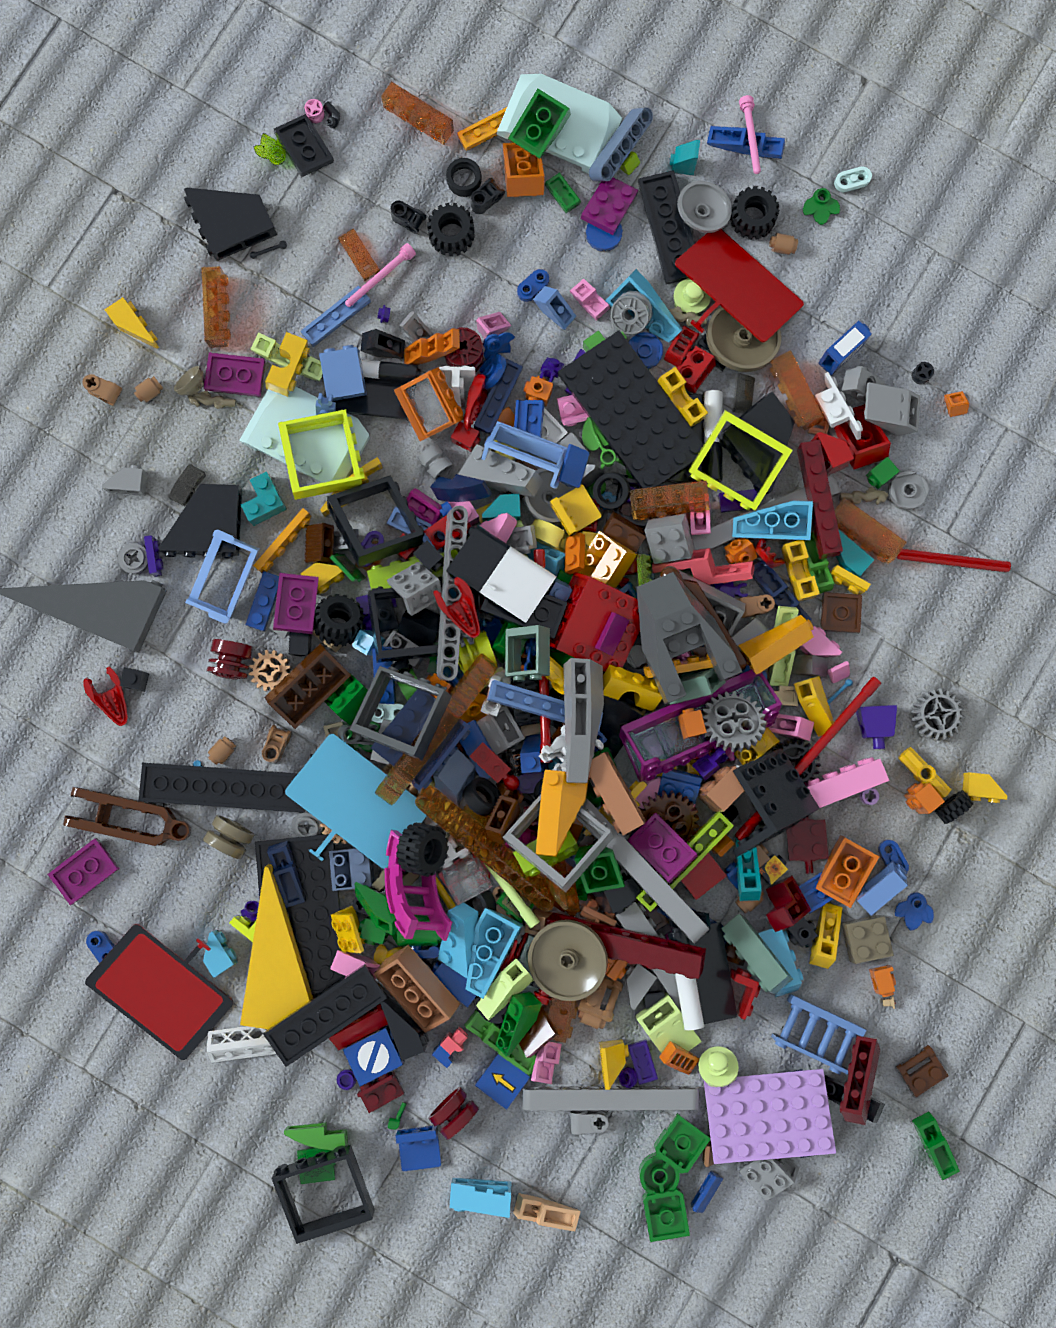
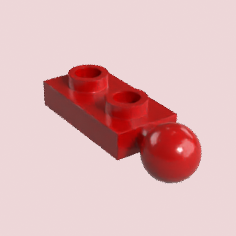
M483 742L469 756L497 783L503 780L504 785L511 791L519 787V779L514 775H508L511 768Z

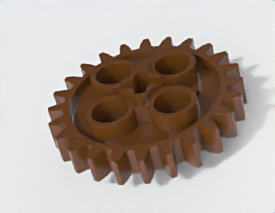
M663 790L662 796L655 792L654 799L648 796L649 803L642 802L644 809H639L646 821L656 813L659 814L663 821L669 819L667 824L684 841H689L691 839L690 835L696 834L693 828H699L698 823L695 821L700 819L698 815H695L698 811L696 808H693L694 804L692 801L688 802L687 796L682 798L680 792L675 796L673 790L667 795L665 790ZM671 807H677L675 812H669ZM678 824H684L681 829H675Z

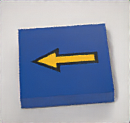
M497 1054L475 1086L507 1110L530 1076Z

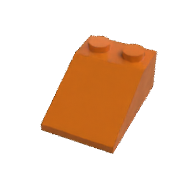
M503 143L507 197L544 195L542 158L538 159L514 143Z
M840 835L815 888L851 908L879 856Z

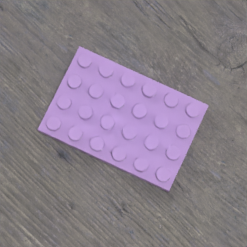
M823 1069L741 1076L725 1087H711L704 1081L714 1164L836 1154Z

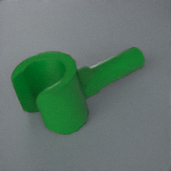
M402 1102L396 1118H389L388 1129H398L402 1114L407 1105L406 1103Z

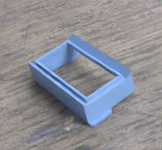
M497 421L491 435L488 436L484 444L485 448L481 459L485 460L490 449H494L554 472L550 486L557 488L560 482L558 481V474L564 462L567 447ZM495 440L500 441V442L505 443V444H508V445L513 446V447H515V448L521 449V450H523V451L529 452V453L534 454V455H536V456L542 457V458H544V459L550 460V461H552V462H555V463H557V465H556V464H553V463H550V462H548V461L542 460V459H540V458H537V457H535V456L529 455V454H527V453L521 452V451L516 450V449H514V448L508 447V446H506V445L500 444V443H498V442H495Z
M215 530L212 535L214 537L191 594L185 603L209 612L208 615L212 619L228 623L235 611L260 548L235 539L232 535L223 531ZM222 540L251 552L227 611L198 599Z

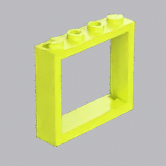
M346 409L278 423L295 500L351 489L362 485L361 479H365L363 467L359 468L358 462L361 461L359 450L355 451L354 448L357 440L355 433L350 431L353 423L351 416L347 417ZM343 424L354 477L300 487L289 434Z
M724 410L691 465L689 472L692 473L691 477L699 482L701 480L708 483L707 487L716 492L718 489L723 491V496L727 499L740 501V506L748 511L751 508L756 510L793 450ZM726 421L783 453L754 501L747 499L698 470Z

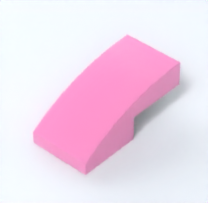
M584 278L570 290L573 297L596 321L610 309L609 304L597 294L596 289Z
M548 1042L538 1051L531 1081L552 1084L554 1064H559L562 1044Z

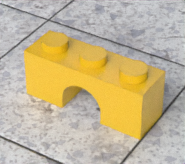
M286 332L279 350L280 356L287 358L290 363L282 368L272 365L265 383L266 389L288 397L289 392H293L295 389V378L301 374L303 369L302 361L304 358L307 359L310 348H308V340Z
M676 367L660 376L657 382L690 427H693L706 417L708 412L699 399L693 400L687 394L684 386L686 381Z
M804 540L784 544L781 551L786 561L785 565L795 598L799 602L815 598L820 593L815 576H811L808 569L807 559L809 556Z
M609 665L603 675V695L619 700L624 693L632 691L634 692L636 706L653 712L662 700L655 680L642 676L639 673L627 671L621 667Z

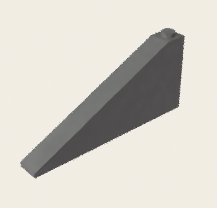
M140 580L0 588V595L139 653L167 590L162 588L163 584L152 580L151 583Z

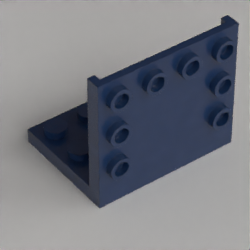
M417 689L382 734L414 747L436 699L429 693ZM446 708L422 761L376 742L371 746V749L411 779L413 786L420 791L422 787L426 789L432 782L431 776L435 771L437 773L441 771L445 765L443 762L447 756L451 757L458 749L456 744L460 739L464 741L471 732L468 730L471 726Z

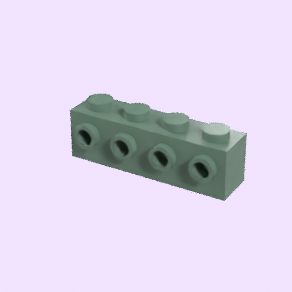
M738 914L721 928L725 933L723 935L725 940L730 945L733 944L736 947L735 953L742 961L745 959L749 964L747 969L753 976H758L761 980L759 984L765 992L769 991L776 994L793 980L745 916Z

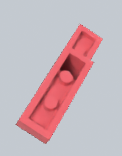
M710 548L694 550L692 557L689 559L657 564L653 562L652 564L653 573L661 572L667 566H673L678 570L691 568L693 577L708 585L753 579L755 568L753 561L715 566Z

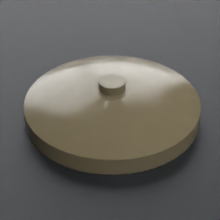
M720 307L715 311L708 323L706 340L711 353L721 364L735 371L753 372L766 367L775 358L781 345V330L779 329L768 341L763 343L725 309Z
M559 920L546 925L536 934L529 947L528 966L533 980L543 992L555 999L577 1001L588 997L598 989L607 972L608 957L601 938L594 930L578 921Z

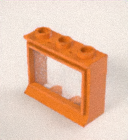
M439 367L394 389L420 442L464 420L463 411L457 405L454 393L448 387L445 375Z

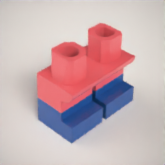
M460 1026L453 1034L449 1031L433 1049L432 1055L448 1068L453 1061L451 1054L454 1050L457 1052L463 1050V1043L468 1038V1034Z

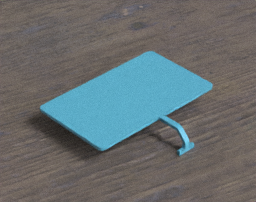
M335 734L328 735L285 790V794L332 830L316 852L312 849L309 850L310 853L321 861L323 858L320 856V853L334 835L338 834L379 867L385 869L389 861V856H386V849L391 830H397L403 834V830L407 829L408 825H413L416 822L422 823L430 812V808Z

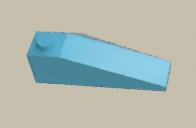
M637 269L605 300L612 307L613 303L623 293L629 291L640 292L649 299L652 306V317L645 328L667 342H670L683 330L651 284ZM628 310L631 316H635L632 310Z
M793 500L734 517L732 537L810 540L813 501Z
M484 909L475 928L466 990L484 999L509 954L514 940L517 939L523 924L494 910Z

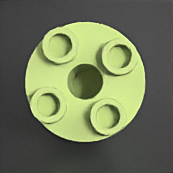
M690 278L682 280L676 286L673 295L675 307H681L684 314L687 312H694L696 315L701 314L708 307L711 299Z
M718 1046L709 1048L699 1059V1073L709 1086L725 1087L736 1080L739 1070L736 1056L727 1048Z

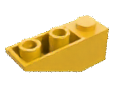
M122 297L104 309L120 331L156 349L159 348L156 343L158 338L152 330L147 331L145 327L148 324L142 316L137 317L135 314L137 309L131 301L127 303Z
M820 676L794 683L799 702L809 721L814 722L813 728L819 737L827 731L834 723Z

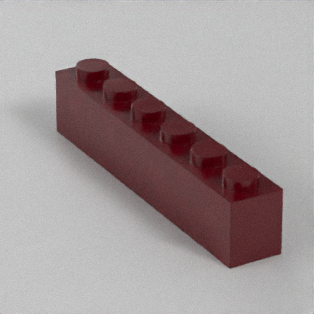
M820 440L803 442L797 448V454L807 501H813L812 526L819 559L839 556L843 548Z

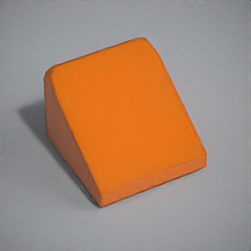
M963 391L944 395L950 417L968 413L970 403Z
M508 406L502 411L498 421L514 427L515 415Z

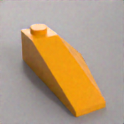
M545 770L541 790L536 855L557 857L572 823L577 818L576 815L586 800L588 782L567 783L565 771Z

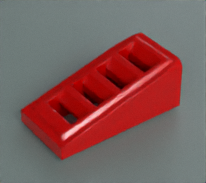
M684 325L682 326L683 330L675 337L664 357L665 361L676 367L683 364L687 353L699 337V333ZM682 335H685V336L691 338V341L688 340L687 338L683 337Z

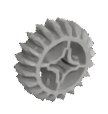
M941 688L937 689V691L930 689L929 693L927 691L922 693L923 697L918 696L916 698L919 703H913V706L917 709L911 710L912 714H916V717L911 718V720L917 721L918 724L914 727H921L919 733L924 734L926 732L927 739L932 737L933 740H938L940 737L941 740H945L946 736L949 738L953 737V732H959L957 726L963 725L959 719H964L965 717L960 715L964 708L958 707L961 704L960 700L954 701L956 698L955 694L949 697L950 691L948 690L943 693ZM938 700L946 703L949 709L943 708ZM931 701L929 712L924 714L927 703ZM935 712H945V714L940 715V717L930 716L932 714H935ZM948 715H951V720L948 726L945 728L944 725L946 724V717ZM926 720H931L934 726L937 727V730L929 726Z

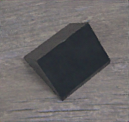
M424 608L411 616L406 610L401 618L397 632L419 647L434 645L439 635L440 615Z

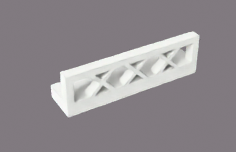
M244 1026L208 1031L207 1054L211 1063L276 1054L264 1035L256 1039L251 1037L257 1031L264 1033L268 1029ZM236 1034L244 1035L240 1041L232 1040ZM222 1036L224 1038L221 1043L213 1044V1037Z

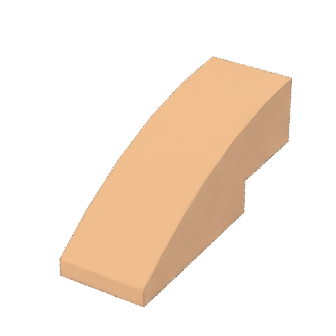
M518 1193L513 1211L518 1219L537 1222L541 1226L574 1232L576 1231L580 1211L575 1208Z

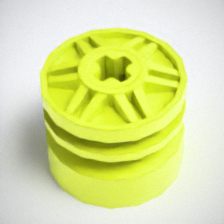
M485 630L478 637L473 638L474 643L472 644L469 643L466 637H463L465 646L461 647L459 644L458 664L467 679L471 677L469 671L471 668L474 669L476 675H479V665H482L486 672L498 668Z

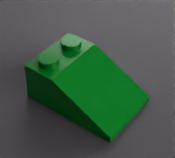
M537 88L508 140L540 159L571 115L570 108Z

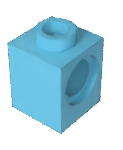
M360 629L352 647L365 655L372 656V648L374 647L373 632ZM380 636L381 644L383 646L386 639Z

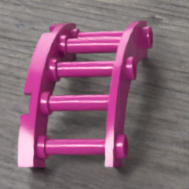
M391 830L386 849V856H389L388 868H385V890L390 913L394 914L397 920L395 921L397 929L405 939H413L416 930L436 931L443 941H447L452 921L445 914L441 906L436 886V873L433 876L429 875V877L421 875L422 887L403 885L402 871L406 870L401 868V865L398 863L399 857L396 856L398 852L397 844H399L398 839L402 834L397 830ZM405 894L423 895L425 907L409 906ZM414 915H428L430 922H420Z

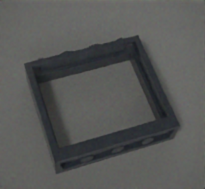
M391 475L327 496V509L358 567L422 545L424 530L421 525L417 524L415 513L410 511L406 497L401 495L399 485L393 481ZM388 490L411 533L363 549L341 506Z
M378 586V588L369 590L367 597L377 663L438 656V645L382 651L375 600L402 597L392 587L383 589L382 586ZM448 627L445 631L446 636L452 638L454 631ZM445 648V656L453 654L451 648Z
M341 1145L326 1153L319 1152L314 1157L308 1159L301 1158L295 1163L289 1165L282 1164L275 1169L272 1182L296 1244L373 1220L375 1208L351 1145L345 1147ZM346 1159L363 1205L302 1224L286 1178Z

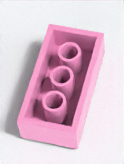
M873 757L864 758L857 761L858 765L852 764L839 768V773L837 771L821 775V780L816 778L809 780L808 785L806 782L804 784L810 790L819 808L890 781L881 759H874Z

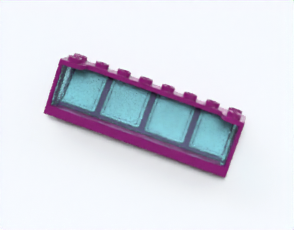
M751 669L726 680V683L711 695L671 704L621 726L620 738L639 782L644 780L650 781L662 772L668 773L672 771L675 766L680 764L681 766L686 765L695 757H704L709 751L724 747L722 744L716 747V740L710 743L711 736H705V734L683 739L677 717L683 714V710L694 708V711L701 710V713H703L706 703H710L712 697L717 700L718 694L724 697L725 692H728L729 696H732L733 691H735L738 697L741 693H743L744 699L750 696L751 703L757 701L756 708L762 707L761 713L765 714V728L772 726L779 714L782 703L763 673L761 672L756 675Z

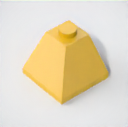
M622 1039L599 1042L605 1090H610L626 1064L625 1057H629L628 1045H624Z

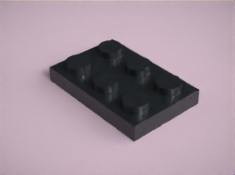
M306 114L274 128V134L301 177L334 163L333 156Z

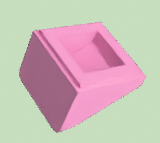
M845 661L827 670L832 683H836L850 675L849 662Z

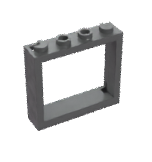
M379 666L350 731L358 736L422 761L452 695L446 691V687L438 683L434 686L424 678L415 679V676L408 672L401 674L394 667H388L387 669ZM390 679L437 696L414 747L368 729Z

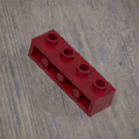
M857 1036L856 1042L852 1047V1061L848 1066V1080L845 1082L844 1099L840 1104V1113H842L846 1122L866 1125L880 1055L877 1039Z

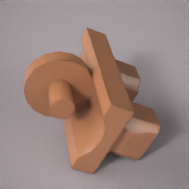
M591 899L580 912V916L588 921L591 920L610 926H615L617 922L614 913L604 912L603 915L597 912L599 907L594 899Z

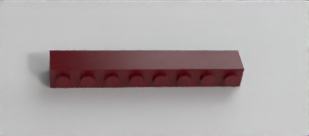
M555 912L547 919L546 925L559 920H574L587 925L601 938L606 948L607 957L611 960L619 959L632 965L640 964L648 969H660L669 974L684 975L689 979H699L704 970L706 948Z

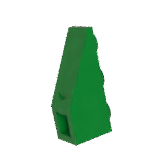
M355 882V895L374 925L393 936L398 930L395 925L397 920L395 915L390 913L386 895L372 890L367 885Z
M531 992L514 994L511 997L495 1044L506 1057H509L537 1020L542 1003Z

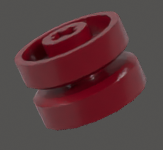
M461 1087L450 1093L428 1117L434 1126L444 1123L440 1133L447 1140L461 1131L479 1110V1107L473 1100L464 1103L467 1093Z

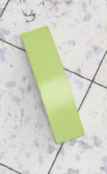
M261 333L257 334L251 351L281 367H286L290 363L287 358L280 356V344L276 343V340ZM311 356L307 357V359L304 358L302 361L303 369L300 375L320 382L323 376L320 360Z

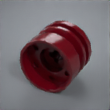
M457 328L459 329L460 348L445 355L446 364L450 367H475L476 373L484 360L482 340L470 328Z
M213 639L210 652L217 654L218 659H208V662L216 664V667L208 666L206 672L231 680L247 679L248 674L239 671L240 669L249 670V666L242 664L241 661L251 659L253 647L239 642Z

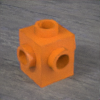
M532 376L530 382H526L523 392H526V399L543 400L544 406H547L553 391V383L548 382L544 377L541 379L540 376Z
M739 537L724 547L727 554L725 558L729 564L751 562L758 558L753 544L747 538Z

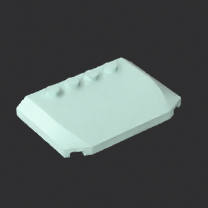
M521 74L497 130V135L508 139L538 88L569 107L571 113L563 129L546 152L582 167V171L589 174L591 165L620 126L622 117L610 103L546 75Z
M296 386L293 392H289L288 397L268 389L239 441L287 465L278 423L315 416L318 398ZM347 413V417L351 416L353 423L350 431L355 433L357 440L354 448L355 451L359 450L361 455L370 439V435L358 418ZM343 424L289 434L297 471L320 483L349 477L353 467Z

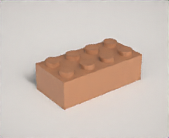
M604 752L593 758L588 780L592 779L595 784L593 786L595 794L598 798L602 797L605 802L602 805L607 815L611 814L615 820L612 824L617 833L621 832L622 835H625L645 824V817L609 753Z
M735 765L721 767L711 776L713 778L711 781L704 782L700 786L697 797L712 812H724L745 791L733 773V770L737 768Z
M409 945L386 958L374 972L375 977L425 1033L449 1020L460 1005L459 1001Z

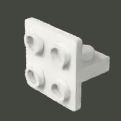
M439 367L445 375L448 387L454 393L457 405L461 407V400H465V391H469L472 381L476 376L475 367Z
M446 833L449 850L447 851V859L444 861L445 864L441 867L445 869L453 864V859L458 856L462 859L470 854L472 846L467 842L456 849L458 844L452 835L448 836Z

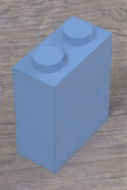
M346 345L342 347V350L335 351V348L325 349L324 353H319L327 398H329L330 394L333 395V401L367 395L360 351L357 347Z

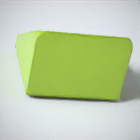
M631 151L619 168L627 175H630L640 164L637 153Z

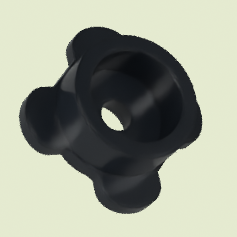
M408 659L396 661L390 666L399 670L398 673L401 674L404 672L410 673L412 668L408 664Z

